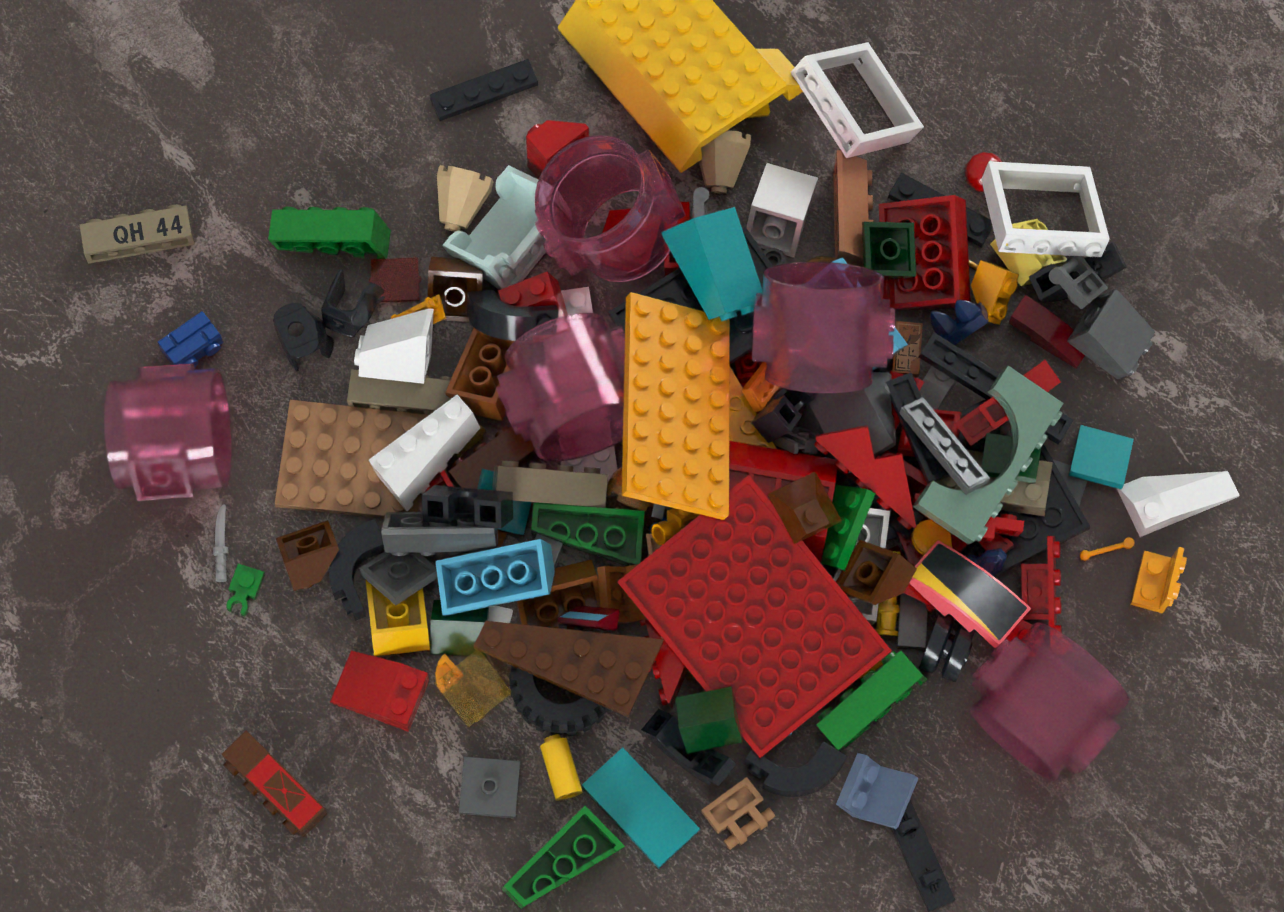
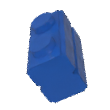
M203 311L158 341L160 350L177 373L183 370L185 372L191 371L198 365L199 359L205 355H214L220 350V345L223 343L220 333Z

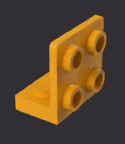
M1178 547L1172 558L1149 551L1143 552L1130 605L1163 613L1167 606H1172L1174 599L1176 600L1181 586V583L1176 581H1178L1180 573L1183 574L1187 557H1183L1184 548Z

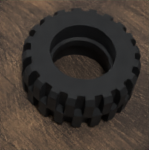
M558 624L560 629H568L567 624ZM575 626L574 629L570 630L583 631V628ZM511 665L509 682L514 706L518 712H521L523 719L528 724H534L536 730L542 733L546 730L551 732V736L560 733H568V737L575 736L577 731L583 730V732L592 729V725L595 722L599 724L604 719L606 711L610 710L584 697L569 704H557L548 701L538 690L537 676Z

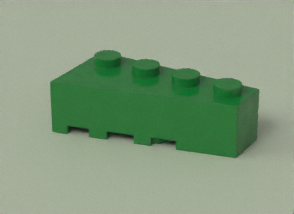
M283 207L282 210L272 209L268 240L277 250L312 253L313 249L317 248L318 251L327 255H337L339 251H345L357 258H364L365 253L377 254V260H387L391 230L378 213L368 207H361L359 210H348L343 207H335L333 210H323L319 207L298 210L294 207Z
M533 503L531 532L534 536L539 534L562 542L565 546L625 566H631L641 563L644 511Z
M891 652L882 660L884 666L877 672L874 670L869 671L860 680L863 683L855 691L852 688L839 698L841 703L835 709L829 707L820 714L818 718L821 721L816 725L838 751L842 752L871 727L870 723L873 720L877 722L889 713L892 708L891 704L894 702L897 704L911 694L912 686L915 683L921 686L928 680L904 652Z
M584 806L501 889L522 909L618 852L625 845Z

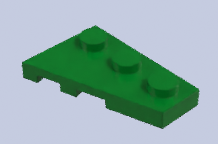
M835 485L832 503L842 521L827 529L821 559L822 565L831 569L845 571L876 493L863 488Z

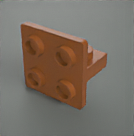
M638 564L626 567H597L600 607L619 609L618 625L648 620L617 582Z

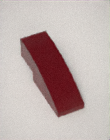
M1025 295L1012 314L1009 324L1032 337L1031 342L1077 369L1085 355L1067 342L1074 330L1051 311Z

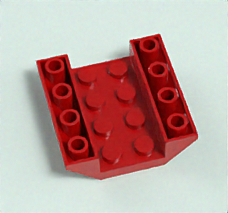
M729 441V491L749 475L770 500L769 493L816 472L832 502L837 474L835 462L837 460L802 453L793 454L785 450ZM827 529L802 540L820 563Z

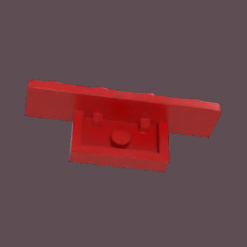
M1047 536L1048 564H1021L1022 601L1031 608L1022 620L1049 619V648H1056L1057 642H1062V626L1057 625V614H1061L1062 608L1061 597H1056V586H1061V570L1056 569V558H1060L1061 548L1060 541H1055V536Z

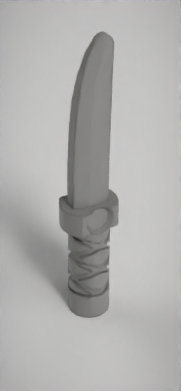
M225 504L218 511L215 527L213 555L216 562V582L227 581L226 556L229 552L228 547L225 546Z

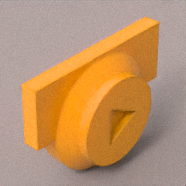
M930 519L920 522L912 532V543L915 549L923 556L938 540L952 548L950 532Z

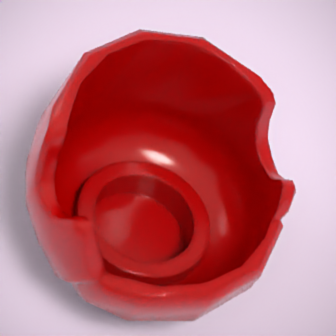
M981 152L973 155L965 165L966 182L976 191L984 192L981 179L988 162H1002L993 153Z

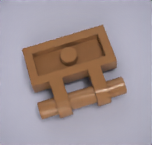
M747 777L701 810L717 834L726 828L731 832L732 835L723 841L729 850L737 844L740 846L748 841V836L758 829L763 830L768 826L767 822L775 817L770 808H767L762 813L758 811L756 806L762 803L764 799ZM748 813L752 820L739 828L736 821Z

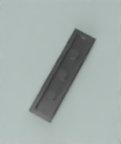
M924 397L901 407L900 415L966 495L988 484L990 480L988 475Z

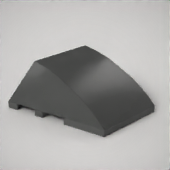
M854 372L818 394L813 401L807 403L798 426H803L816 433L823 434L868 425L874 457L881 455L896 445L895 421L891 407L892 401L885 387V382L892 380V375L889 372ZM831 453L827 454L830 459L837 460Z

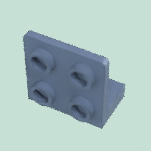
M857 753L836 805L852 817L897 829L917 784L918 777L913 774L882 767L867 755Z

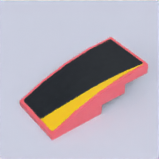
M939 540L914 566L917 570L909 582L944 617L950 613L968 632L975 629L994 648L1003 642L1031 609L994 576Z

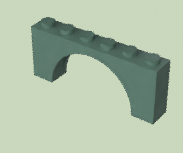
M1010 366L1001 370L988 390V393L1004 409L1012 431L1011 453L1003 471L990 484L967 495L962 490L947 488L932 481L926 485L913 505L915 509L967 544L973 543L975 540L979 542L988 530L985 524L990 517L994 519L1003 506L1000 503L1005 493L1010 495L1018 483L1015 480L1016 476L1020 471L1025 472L1033 460L1030 455L1034 448L1039 449L1048 437L1045 431L1049 425L1054 426L1062 415V412L1059 410L1064 404Z

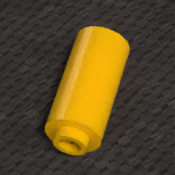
M560 734L546 737L544 739L545 743L540 745L555 800H566L582 794L583 791L567 738H561Z

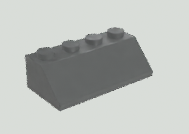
M386 512L381 529L385 553H392L394 556H405L409 552H420L424 556L435 555L436 552L462 555L464 552H480L498 547V528L475 526V519L471 518L456 519L449 524L423 522L422 512Z

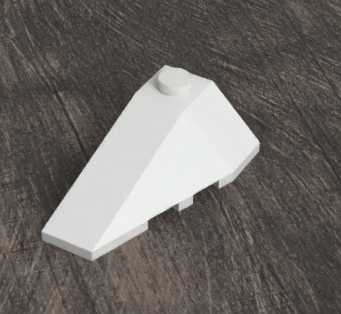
M1228 471L1141 477L1124 484L1122 489L1117 488L1140 537L1240 496Z

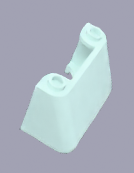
M509 165L496 180V191L500 197L472 233L468 235L458 230L451 234L443 244L448 254L483 271V279L499 290L523 281L563 232L570 219L569 210L553 186Z

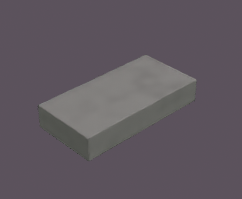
M904 593L900 594L897 648L925 650L928 615L926 606L915 598Z

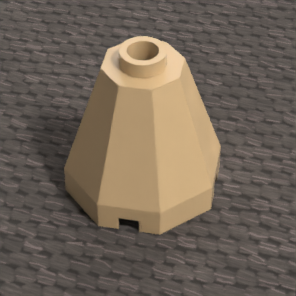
M727 130L701 148L702 160L699 161L705 187L710 188L711 193L727 194V190L733 189L749 150L751 135L746 134L742 138V132Z
M443 165L439 166L437 173L439 219L441 223L445 224L444 229L456 232L469 227L491 193L494 183L492 178L486 176L485 181L479 179L480 173L454 166H448V169Z

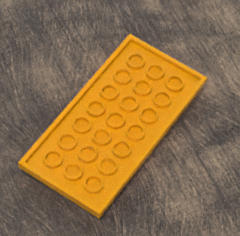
M632 292L626 296L622 496L721 520L729 516L730 319L721 321L720 317L709 320L704 311Z

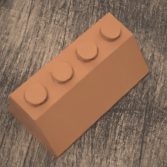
M837 150L833 168L835 260L843 257L852 270H864L862 222H873V220L868 219V211L873 210V195H868V186H872V170H867V160L857 156L846 158L841 150Z

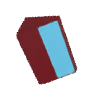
M578 606L558 617V622L583 628L615 631L617 630L620 611L619 609Z

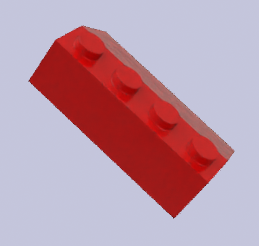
M956 195L879 204V222L914 223L916 277L883 280L884 308L887 311L955 308L957 300L971 302L966 200Z

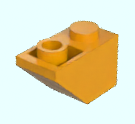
M980 260L971 283V288L977 304L981 302L987 309L988 321L1000 325L1001 320L1007 314L1009 299L1017 288L1019 274Z

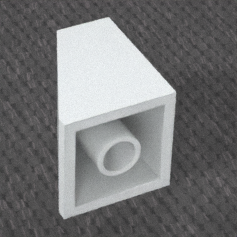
M766 164L751 205L746 227L760 248L766 250L776 248L781 250L786 256L795 257L813 200L817 177L773 164Z
M428 308L368 325L365 336L360 335L359 347L355 352L354 365L359 366V377L424 384L431 358L434 309Z

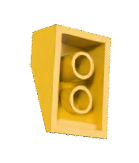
M366 580L374 656L430 650L423 588L395 605Z

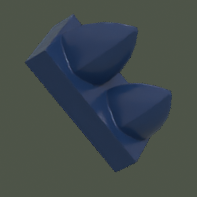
M957 300L955 305L957 318L955 320L946 314L935 311L931 312V324L934 332L953 345H956L989 322L987 309L981 302L975 305L969 301Z

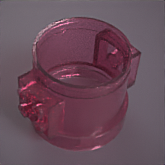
M611 136L585 137L564 147L545 166L535 190L536 210L534 211L538 219L535 225L541 236H544L546 239L543 246L550 258L554 256L559 268H565L571 276L586 268L596 276L612 282H626L645 276L657 268L670 252L661 232L677 226V220L686 216L669 174L652 152L648 149L638 154L628 143ZM639 191L633 207L616 226L600 235L584 238L588 222L602 204L619 194Z
M830 262L787 263L766 269L763 273V293H756L752 349V361L766 362L765 379L778 387L812 393H843L869 387L873 383L872 368L887 367V359H893V335H889V332H894L895 308H890V299H883V275L860 266Z
M577 313L545 322L526 332L513 342L505 354V361L510 371L497 376L500 385L496 389L505 406L506 415L516 436L521 434L525 442L531 440L539 458L552 462L574 460L605 450L623 440L625 333L621 325L608 330L606 320L601 315Z
M194 364L139 367L137 379L125 382L111 381L109 383L105 398V439L110 472L118 489L134 487L137 501L193 497L194 487L196 489L227 487L232 460L231 423L226 388L218 368L195 370Z
M1035 623L1021 640L1017 637L1010 641L1005 639L990 654L994 657L991 662L987 660L985 663H982L972 675L976 679L971 685L981 693V698L970 707V713L973 718L1010 755L1036 774L1050 781H1055L1064 768H1067L1073 774L1084 771L1121 728L1114 720L1129 703L1126 691L1102 664L1070 638L1043 623Z

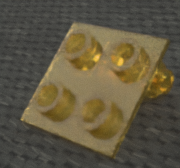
M475 650L434 683L467 727L480 721L486 716L487 712L511 694L510 689L479 650Z

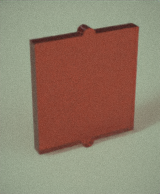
M418 257L371 259V278H369V283H375L385 291L380 296H384L385 299L380 303L420 301L419 283L422 279L419 276Z

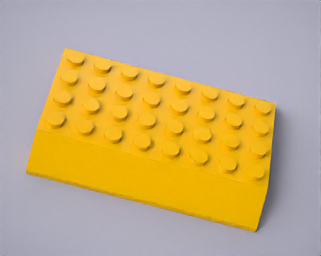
M575 0L558 26L559 32L680 173L702 160L701 148L769 102L782 94L790 101L803 92L791 74L795 67L779 49H755L713 0Z

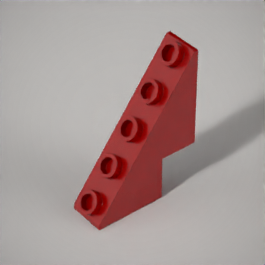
M868 425L816 435L814 446L824 455L831 453L837 459L835 465L846 474L851 471L858 478L855 482L861 488L872 490L879 496L876 501L885 510L889 511L892 508L900 516L897 520L908 530L912 527L916 528L902 452L874 457Z
M648 620L640 621L641 626L646 625L649 634L644 637L661 639V635ZM664 640L652 669L655 679L661 678L663 685L662 689H658L662 705L668 704L670 708H673L688 669Z

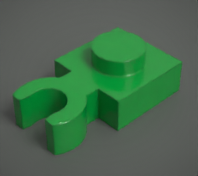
M242 564L237 565L229 586V591L235 593V596H232L226 604L229 612L232 611L235 604L240 603L242 604L241 616H246L249 610L247 600L248 598L256 600L265 576L264 571Z

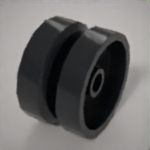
M939 612L918 669L932 674L936 671L940 659H944L945 662L941 671L942 678L956 682L961 668L965 666L973 645L971 641L975 629L968 632L959 623L956 633L953 635L950 632L954 624V617L950 614L944 617Z

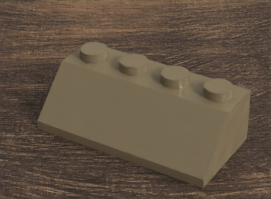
M967 450L981 467L984 452ZM1039 461L1036 483L1018 481L1011 494L1007 495L1005 493L1000 503L1003 504L1001 510L1045 517L1053 462ZM951 476L936 481V483L947 488L962 490ZM989 477L990 480H989L988 484H990V483H991L992 481H994L996 478H995V477Z

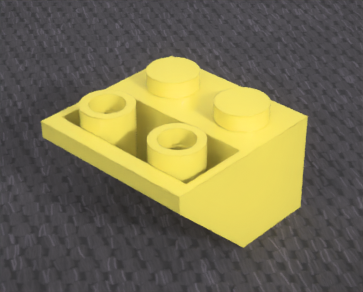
M1038 219L1012 224V227L1016 229L1048 230L1045 224ZM996 239L990 243L1010 271L1019 274L1017 282L1020 286L1032 284L1029 276L1048 265L1062 266L1067 261L1064 255L999 252Z

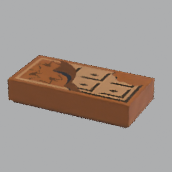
M895 322V328L908 345L893 356L892 371L904 375L912 373L913 377H919L920 358L918 356L921 353L923 323Z

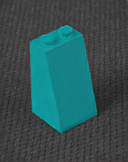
M735 207L690 219L661 232L709 320L720 317L721 321L737 317V311H741V314L745 315L757 311L756 305L766 302Z

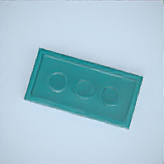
M623 747L581 785L658 869L700 831V828Z

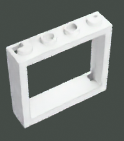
M868 42L804 56L791 71L796 82L846 158L909 143L924 128ZM853 63L895 127L864 134L822 70Z
M988 162L981 181L999 252L1102 257L1110 239L1090 167ZM1003 189L1078 192L1089 232L1013 228Z

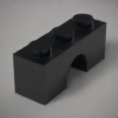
M808 365L792 372L763 410L759 411L751 422L752 425L768 443L791 432L802 416L798 410L813 401L824 384Z
M434 485L422 494L423 522L449 524L456 519L471 518L475 519V526L501 529L513 520V492Z

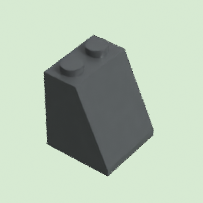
M1117 289L1098 296L1091 302L1067 342L1118 380L1125 376H1131L1139 366L1137 361L1152 346L1153 342L1151 339L1155 331Z

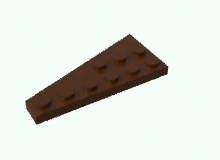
M485 621L474 644V649L629 718L664 639Z

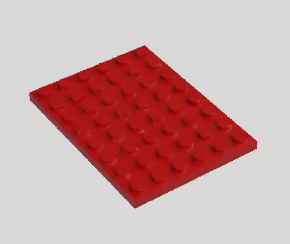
M749 475L729 491V516L721 520L700 514L617 581L705 691L732 686L742 737L759 758L892 651L805 543L800 541L794 544L774 505Z

